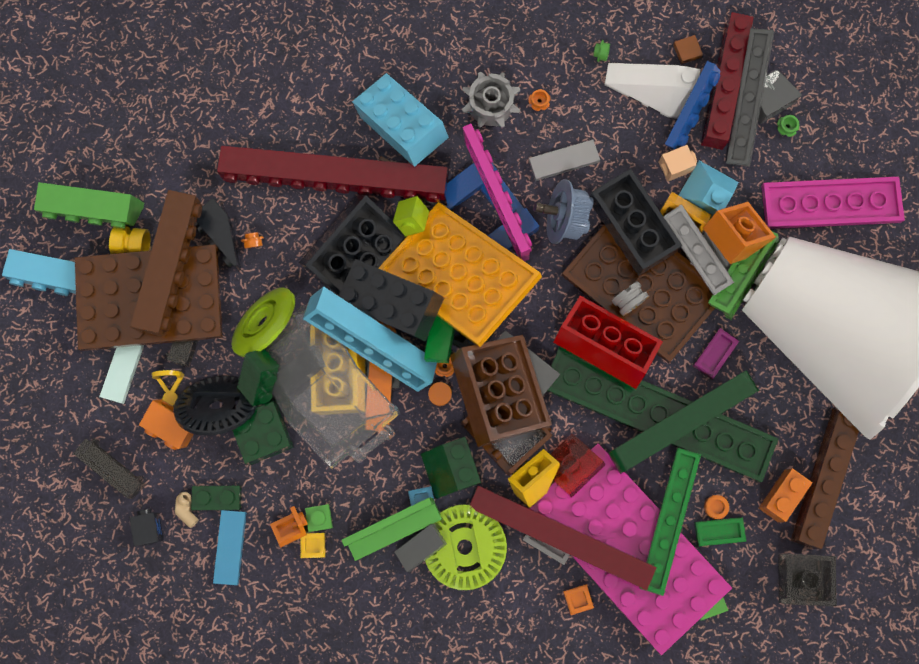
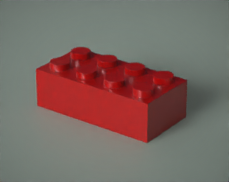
M579 296L560 327L553 343L637 389L663 341L586 298Z

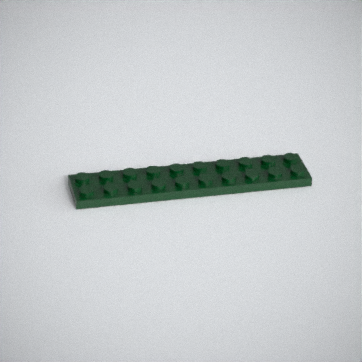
M560 346L551 365L560 376L547 392L640 432L646 431L692 403L690 400L643 380L635 389ZM720 414L670 445L701 454V458L761 483L779 438Z

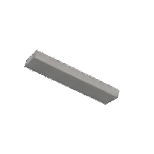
M682 204L663 216L683 245L681 248L713 295L734 283Z

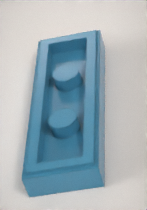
M221 510L213 584L239 585L247 512Z

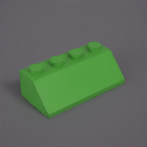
M38 182L34 210L42 213V217L56 220L57 216L65 217L66 221L79 223L80 219L88 220V223L92 225L102 226L103 222L111 223V227L125 229L126 225L134 226L144 208V202L130 194Z

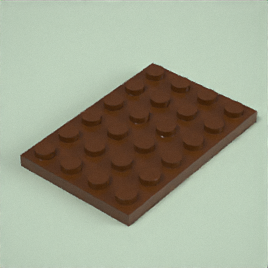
M605 225L601 227L562 273L566 280L598 306L663 341L657 354L667 363L672 361L715 309L708 303L713 294L695 267L677 252L638 276ZM639 282L641 290L647 292L649 298L634 310L622 316L619 312V306H615L612 300L623 290L629 288L630 285Z
M217 246L189 247L190 258L187 263H184V280L182 285L178 286L176 293L178 295V302L176 307L172 308L170 315L172 324L170 330L166 331L165 337L139 332L130 327L151 250L75 257L78 350L88 351L223 338Z

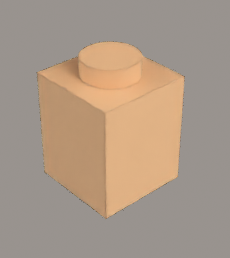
M688 145L663 154L659 160L667 181L691 173L697 165L696 155L693 151L689 150Z

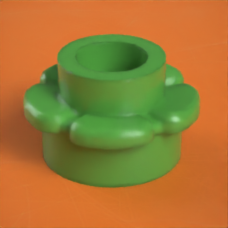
M604 40L600 44L596 43L594 57H597V62H600V60L607 61L610 43H605Z
M793 115L781 117L777 122L779 126L778 132L781 135L792 137L799 130V121Z

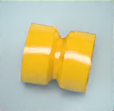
M113 227L109 237L110 253L149 251L151 243L150 232L148 229L133 228L131 231L129 227H125V229Z

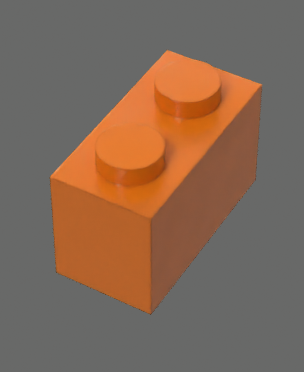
M162 399L152 400L139 426L145 429L144 432L149 436L159 437L164 440V444L171 449L177 450L187 447L194 434L185 431L178 425L173 412L174 406Z
M793 468L784 470L759 509L778 523L786 522L813 482Z

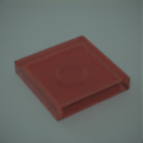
M574 434L566 438L550 454L560 464L553 481L571 498L605 466L604 461Z

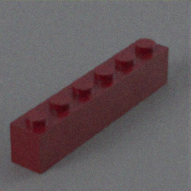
M731 12L725 24L717 67L721 71L720 79L717 85L712 88L701 141L702 146L723 150L729 141L753 16Z

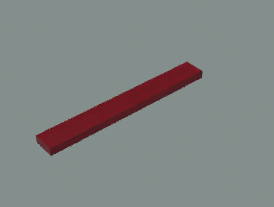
M482 486L477 487L470 503L471 508L481 514L642 589L648 590L657 568L648 562Z

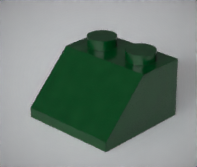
M466 437L442 444L421 454L435 499L481 484Z

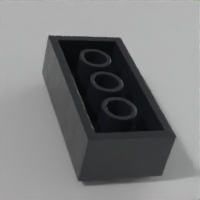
M631 168L591 192L590 197L593 198L594 210L638 276L676 254L683 246Z
M357 259L354 260L339 294L340 298L373 319L423 341H426L444 300L443 296L430 289Z

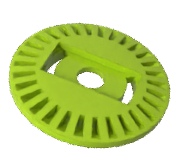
M277 288L266 293L246 311L232 337V349L238 356L245 357L244 355L248 352L262 351L283 331L295 307V296L289 289ZM264 317H267L266 320L264 321V323H263L262 325L258 326L259 323H260V321H261Z
M456 505L442 511L440 514L443 519L433 524H435L447 545L425 560L428 569L442 584L457 590H472L486 585L499 573L506 558V537L500 523L475 511L470 505ZM456 524H473L471 529L459 528L453 532L449 530L452 526ZM461 540H468L472 544V551L467 555L461 554L457 549L458 543ZM477 562L480 563L478 568L471 571L457 570L458 566L468 567Z

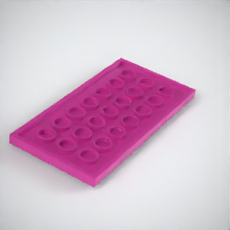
M599 444L595 445L552 484L547 494L530 507V509L645 562L660 512L659 508L625 472L619 473L608 453ZM681 532L664 596L639 589L638 586L572 556L660 655H663L732 589Z

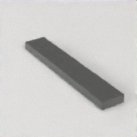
M750 29L726 161L728 165L750 167L775 33L774 30Z

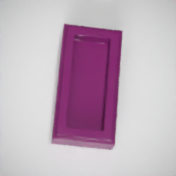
M719 328L693 366L709 378L714 379L739 341Z

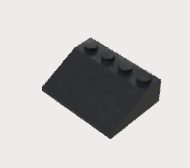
M357 195L299 261V264L320 283L339 296L355 259L379 268L407 236L366 195Z

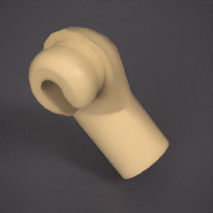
M182 492L176 497L175 514L189 528H192L199 519L191 512V495L188 492Z

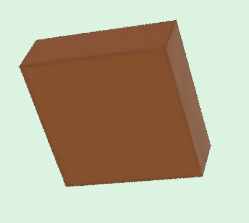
M695 35L675 41L673 44L681 64L702 58L703 56Z

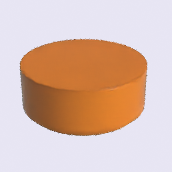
M437 382L429 389V400L436 406H444L450 402L452 391L446 383Z
M713 495L706 499L704 511L712 519H722L729 512V503L723 496Z

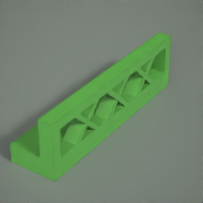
M773 232L776 238L744 260L732 263L727 272L734 283L713 295L709 300V305L722 311L726 318L732 320L744 297L779 243L777 233Z
M429 497L342 539L344 547L349 546L354 560L357 561L443 518L433 497Z

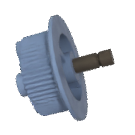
M563 179L556 185L549 205L534 204V212L548 214L547 236L551 243L558 244L563 238L577 240L582 234L588 233L590 228L588 219L593 207V198L589 197V194L584 190L573 189L571 182Z

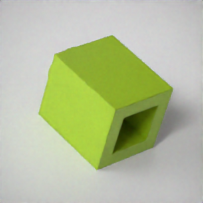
M418 196L399 201L393 223L405 236L423 232L426 227L429 210Z

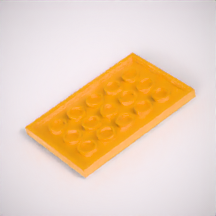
M439 202L429 212L425 230L407 236L379 267L383 271L443 296L444 300L437 316L479 347L486 342L542 278L541 273Z

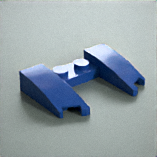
M474 163L447 183V205L445 207L452 210L480 190L495 209ZM492 163L493 171H496L497 168ZM502 180L503 192L507 191L512 200V212H517L521 219L522 233H527L530 237L539 230V225L527 208L524 209ZM503 225L488 235V237L507 250L513 249Z

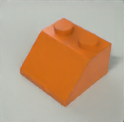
M749 202L717 210L703 227L710 240L714 242L723 257L730 264L748 258L776 238Z

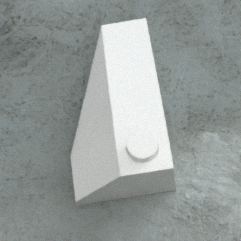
M608 63L605 85L627 97L630 96L642 102V105L646 107L650 106L666 117L678 119L700 76L701 69L679 65Z

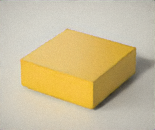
M306 533V536L300 538L301 558L326 557L325 533Z

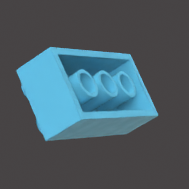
M387 73L352 101L359 116L414 167L449 138L443 122Z

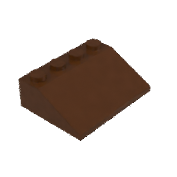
M523 335L486 342L481 347L478 345L463 347L450 355L478 447L552 425Z

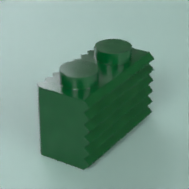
M263 349L262 351L248 352L244 355L243 368L241 369L239 385L237 386L252 406L269 402L273 396L274 383L277 381L279 364H276L277 361L271 358L272 355H269V352Z

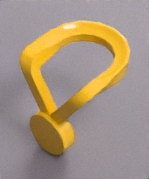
M175 370L152 372V378L156 379L166 392L162 400L174 406L178 398L175 391L181 383L184 374ZM160 376L177 377L171 390L168 389Z

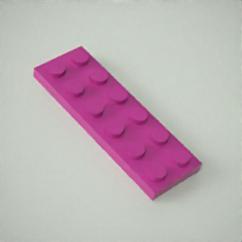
M472 124L463 127L464 143L517 256L523 261H527L532 251L530 247L532 246L531 240L527 233H522L520 226L522 222L518 213L512 212L510 195L507 191L503 192L501 176L497 170L493 171L492 157L488 150L484 151L483 138L479 130L474 131Z
M899 177L763 183L761 186L765 224L769 229L902 223L905 220Z

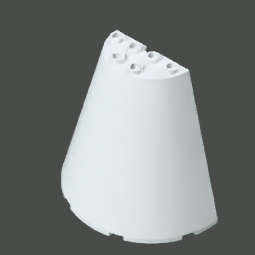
M793 237L782 238L775 248V252L765 264V268L756 278L754 283L757 287L755 290L750 289L744 297L743 301L746 304L742 311L866 438L872 439L885 427L888 417L894 418L919 388V271Z

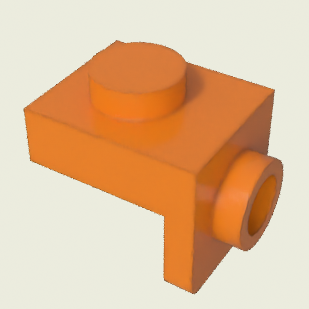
M295 506L290 507L292 514L270 524L280 548L307 535L304 526L308 525L303 512L297 513Z

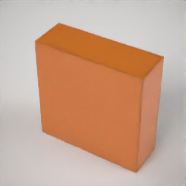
M587 584L563 591L570 615L594 608Z

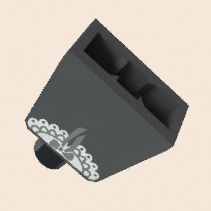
M774 70L766 76L759 115L760 124L794 105L802 96L778 70Z

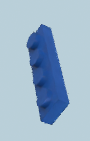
M709 61L706 62L665 142V145L671 150L685 146L688 142L690 130L698 123L699 113L702 107L707 105L710 98L709 94L713 86H716L720 79L721 71L716 64Z

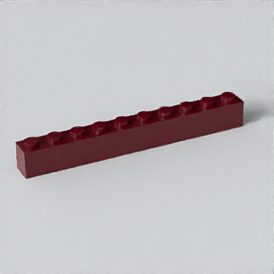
M221 146L217 168L221 178L230 183H236L237 180L246 181V183L251 185H259V183H268V185L273 187L291 185L294 189L311 187L321 192L332 189L342 194H348L349 191H353L366 196H371L372 193L381 194L385 198L404 196L403 198L409 199L418 196L419 198H425L429 202H440V200L446 199L448 167L420 164L414 167L410 163Z

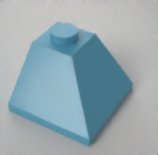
M699 160L679 196L710 213L712 218L717 210L726 208L739 182Z

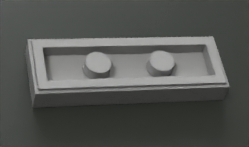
M594 140L529 158L535 181L600 162Z

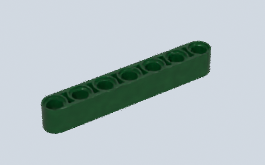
M746 370L612 450L608 455L619 473L622 474L755 394L759 389Z

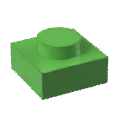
M330 504L305 508L308 532L333 528Z

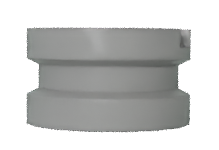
M635 282L618 294L612 302L615 306H619V312L622 316H625L649 298V295L641 290L639 282Z

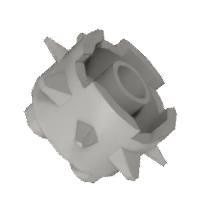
M479 72L478 78L471 87H463L462 89L469 95V103L462 108L463 113H470L478 122V127L487 125L503 128L505 127V121L512 112H520V109L513 104L514 97L520 92V88L511 87L504 73L500 75L491 73L485 76L482 72Z

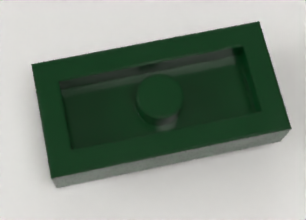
M192 486L191 510H241V486Z

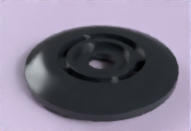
M221 375L202 379L187 387L175 401L173 412L176 422L182 429L192 434L208 436L223 434L240 427L252 417L257 405L252 406L237 388L240 377ZM214 402L223 403L218 409L209 408Z

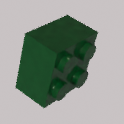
M273 401L256 408L255 413L247 422L232 430L244 463L249 466L294 448L279 407Z

